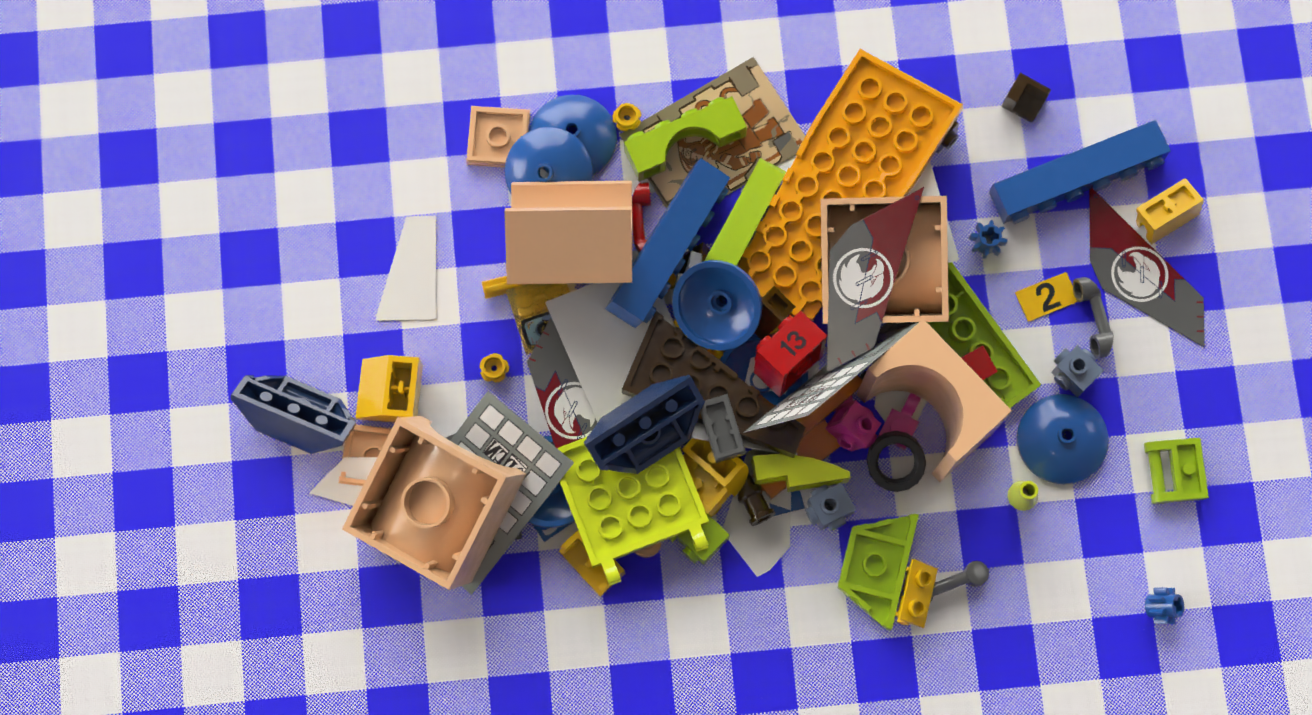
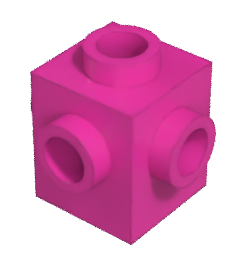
M854 400L839 406L825 429L837 439L841 447L852 452L870 447L876 440L877 435L875 433L882 423L874 417L871 410Z

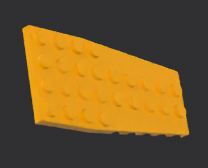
M859 49L811 124L796 153V158L791 168H788L782 179L781 187L777 194H774L763 221H760L754 238L742 255V260L738 267L752 278L761 298L775 286L796 306L789 315L794 317L798 312L802 311L812 321L823 307L821 199L907 196L961 113L963 104L866 51Z

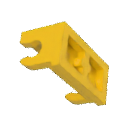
M1185 178L1137 207V226L1139 228L1143 225L1147 230L1146 239L1152 245L1199 216L1204 199Z
M577 530L560 546L559 553L601 597L613 585L609 586L602 565L595 568L592 567ZM614 560L621 578L625 575V570Z

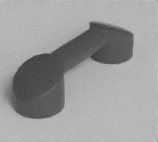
M1087 277L1076 278L1073 280L1074 296L1078 302L1089 300L1099 334L1090 337L1091 352L1096 359L1107 357L1113 345L1114 335L1110 329L1103 306L1101 291L1091 279Z
M972 561L964 568L963 572L935 582L931 601L934 596L964 584L974 587L983 585L989 578L987 566L983 562Z

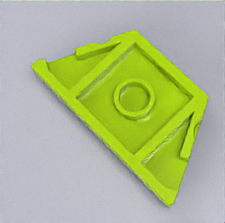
M915 513L900 518H890L876 523L853 526L837 586L847 597L889 631L893 627L919 514Z

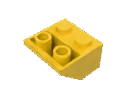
M386 355L362 359L356 420L395 423L397 417L417 416L423 370L420 358Z

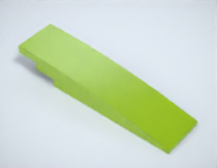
M952 262L948 263L949 322L927 323L960 357L982 345L984 346L998 372L983 381L1011 408L1040 387L1041 383Z

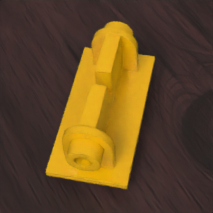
M912 559L910 567L906 568L907 575L903 588L904 595L901 596L899 609L895 614L898 617L897 623L907 626L910 623L921 628L925 627L938 568Z

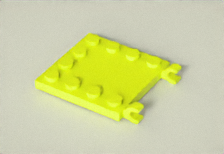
M587 437L557 448L574 462L560 480V485L593 568L602 565L609 586L621 582L614 560L689 531L696 552L708 548L709 544L701 526L709 524V519L680 447L638 474L600 470L584 445Z

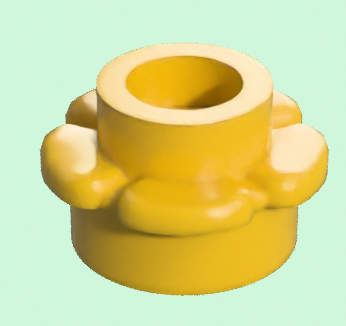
M621 104L613 112V122L616 123V127L621 131L635 130L641 123L639 120L641 112L633 104ZM628 115L630 119L625 120L624 117Z
M497 353L484 357L479 365L482 378L488 382H501L509 371L507 360H504L502 355ZM492 366H496L497 370L492 371Z

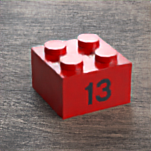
M802 311L798 312L794 317L791 315L786 317L778 326L779 331L772 337L768 335L763 338L756 347L754 374L779 397L823 357L827 335Z

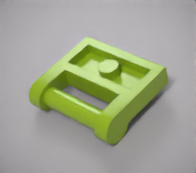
M1200 438L1144 443V451L1149 457L1152 479V504L1206 500L1209 498ZM1160 452H1169L1173 492H1166Z

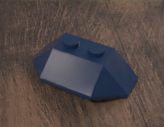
M245 375L231 394L233 403L256 431L310 454L343 446L356 426L355 419L351 417L340 398L287 376L265 375L254 377L253 375Z
M690 375L652 384L601 417L584 441V445L600 470L638 474L690 440L700 409L703 408L705 401Z

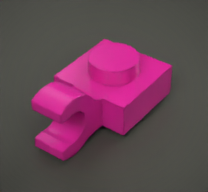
M910 393L901 412L892 408L878 437L883 433L891 431L905 432L913 436L919 421L913 419L912 416L921 398ZM893 444V445H895V446H897V447H899V448H901V449H903V450L906 449V446H904V445H901V444Z

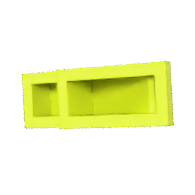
M783 454L753 456L751 460L755 484L761 485L786 481L787 492L818 488L826 484L831 486L841 482L842 484L848 483L851 478L850 471L810 457L795 455L794 458Z

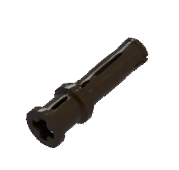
M748 472L747 479L737 494V500L739 503L744 504L751 518L749 523L751 526H755L773 517L775 511L769 508L762 495L764 491L762 486L755 484Z

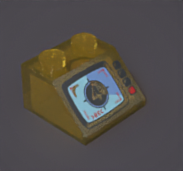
M567 283L525 284L506 290L526 355L533 352L549 319H552L545 302L570 293Z

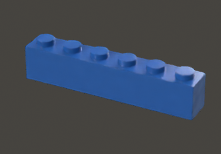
M1155 119L996 182L992 185L989 194L1003 224L1013 221V224H1017L1030 217L1029 214L1040 210V213L1052 210L1057 206L1056 203L1066 199L1067 202L1075 201L1084 196L1083 192L1092 188L1097 192L1110 186V181L1121 178V181H1125L1138 174V170L1145 167L1148 170H1153L1165 163L1164 159L1171 150Z
M702 158L694 164L633 262L632 283H620L605 308L607 311L633 328H637L642 322L647 324L657 309L653 306L656 299H663L671 287V284L667 282L672 273L677 275L685 264L686 260L682 258L686 250L692 251L699 241L700 236L696 233L701 226L705 228L715 213L711 211L715 202L720 204L728 193L729 189L725 186L730 179L729 176Z

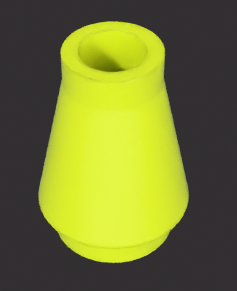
M1017 481L1013 483L1008 490L1010 504L1015 509L1021 511L1032 509L1038 501L1037 485L1032 481ZM1023 488L1027 489L1028 494L1031 496H1026L1023 493Z

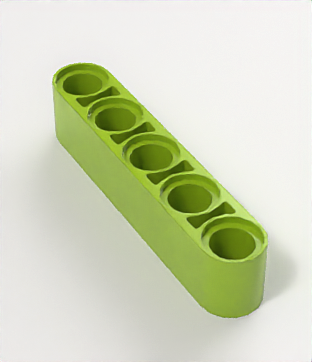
M762 158L759 159L705 261L721 260L737 266L786 171Z

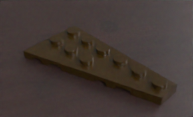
M655 311L622 387V394L634 397L652 384L690 375L704 401L728 394L742 439L794 458L806 427L794 419L745 432L777 405H773L760 394L759 390L752 385L746 384L738 377L736 372L704 347L695 344L685 336L681 329L672 326L664 319L663 315ZM699 413L697 422L703 424L701 414Z

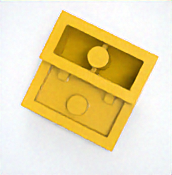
M692 438L682 449L685 453L683 457L705 512L712 517L731 494L735 497L739 493L747 479L749 469L738 457L716 463L709 441Z

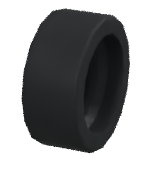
M900 431L883 433L876 438L868 449L866 460L870 476L877 485L885 490L894 492L909 490L918 484L924 475L926 459L923 448L917 439L908 433ZM901 444L909 448L913 453L915 460L913 469L903 478H889L879 469V454L888 445Z

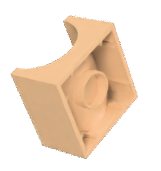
M632 181L511 183V208H505L504 211L507 284L632 283Z
M921 196L882 323L920 322L922 319L926 322H949L947 196ZM904 197L821 199L823 324H828L830 250L851 225Z
M924 319L868 368L856 394L865 403L874 396L884 392L904 391L920 396L934 407L943 421L946 432V448L943 458L932 472V475L939 482L987 440L1012 411Z
M422 416L397 417L342 530L448 590L472 583L526 473L517 468H510L491 462L461 448L437 433L430 426L432 421Z

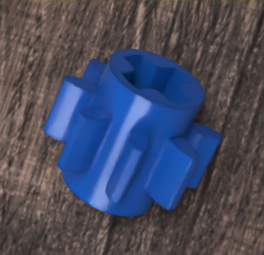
M990 220L989 224L985 226L980 222L977 223L975 228L978 233H971L969 236V240L975 241L972 252L979 251L983 254V259H986L988 254L992 252L994 255L999 256L1001 253L999 246H1005L1008 242V239L1002 238L1004 226L998 228L994 225L993 220ZM985 235L990 236L991 244L986 243Z
M1154 587V594H1149L1145 600L1146 614L1150 618H1154V624H1176L1175 618H1180L1184 613V600L1182 596L1175 594V588Z

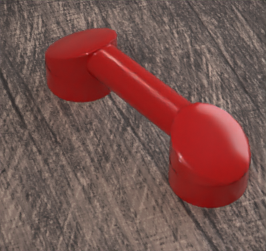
M649 182L639 183L632 196L633 240L638 253H640L647 241L645 240L642 206H651Z

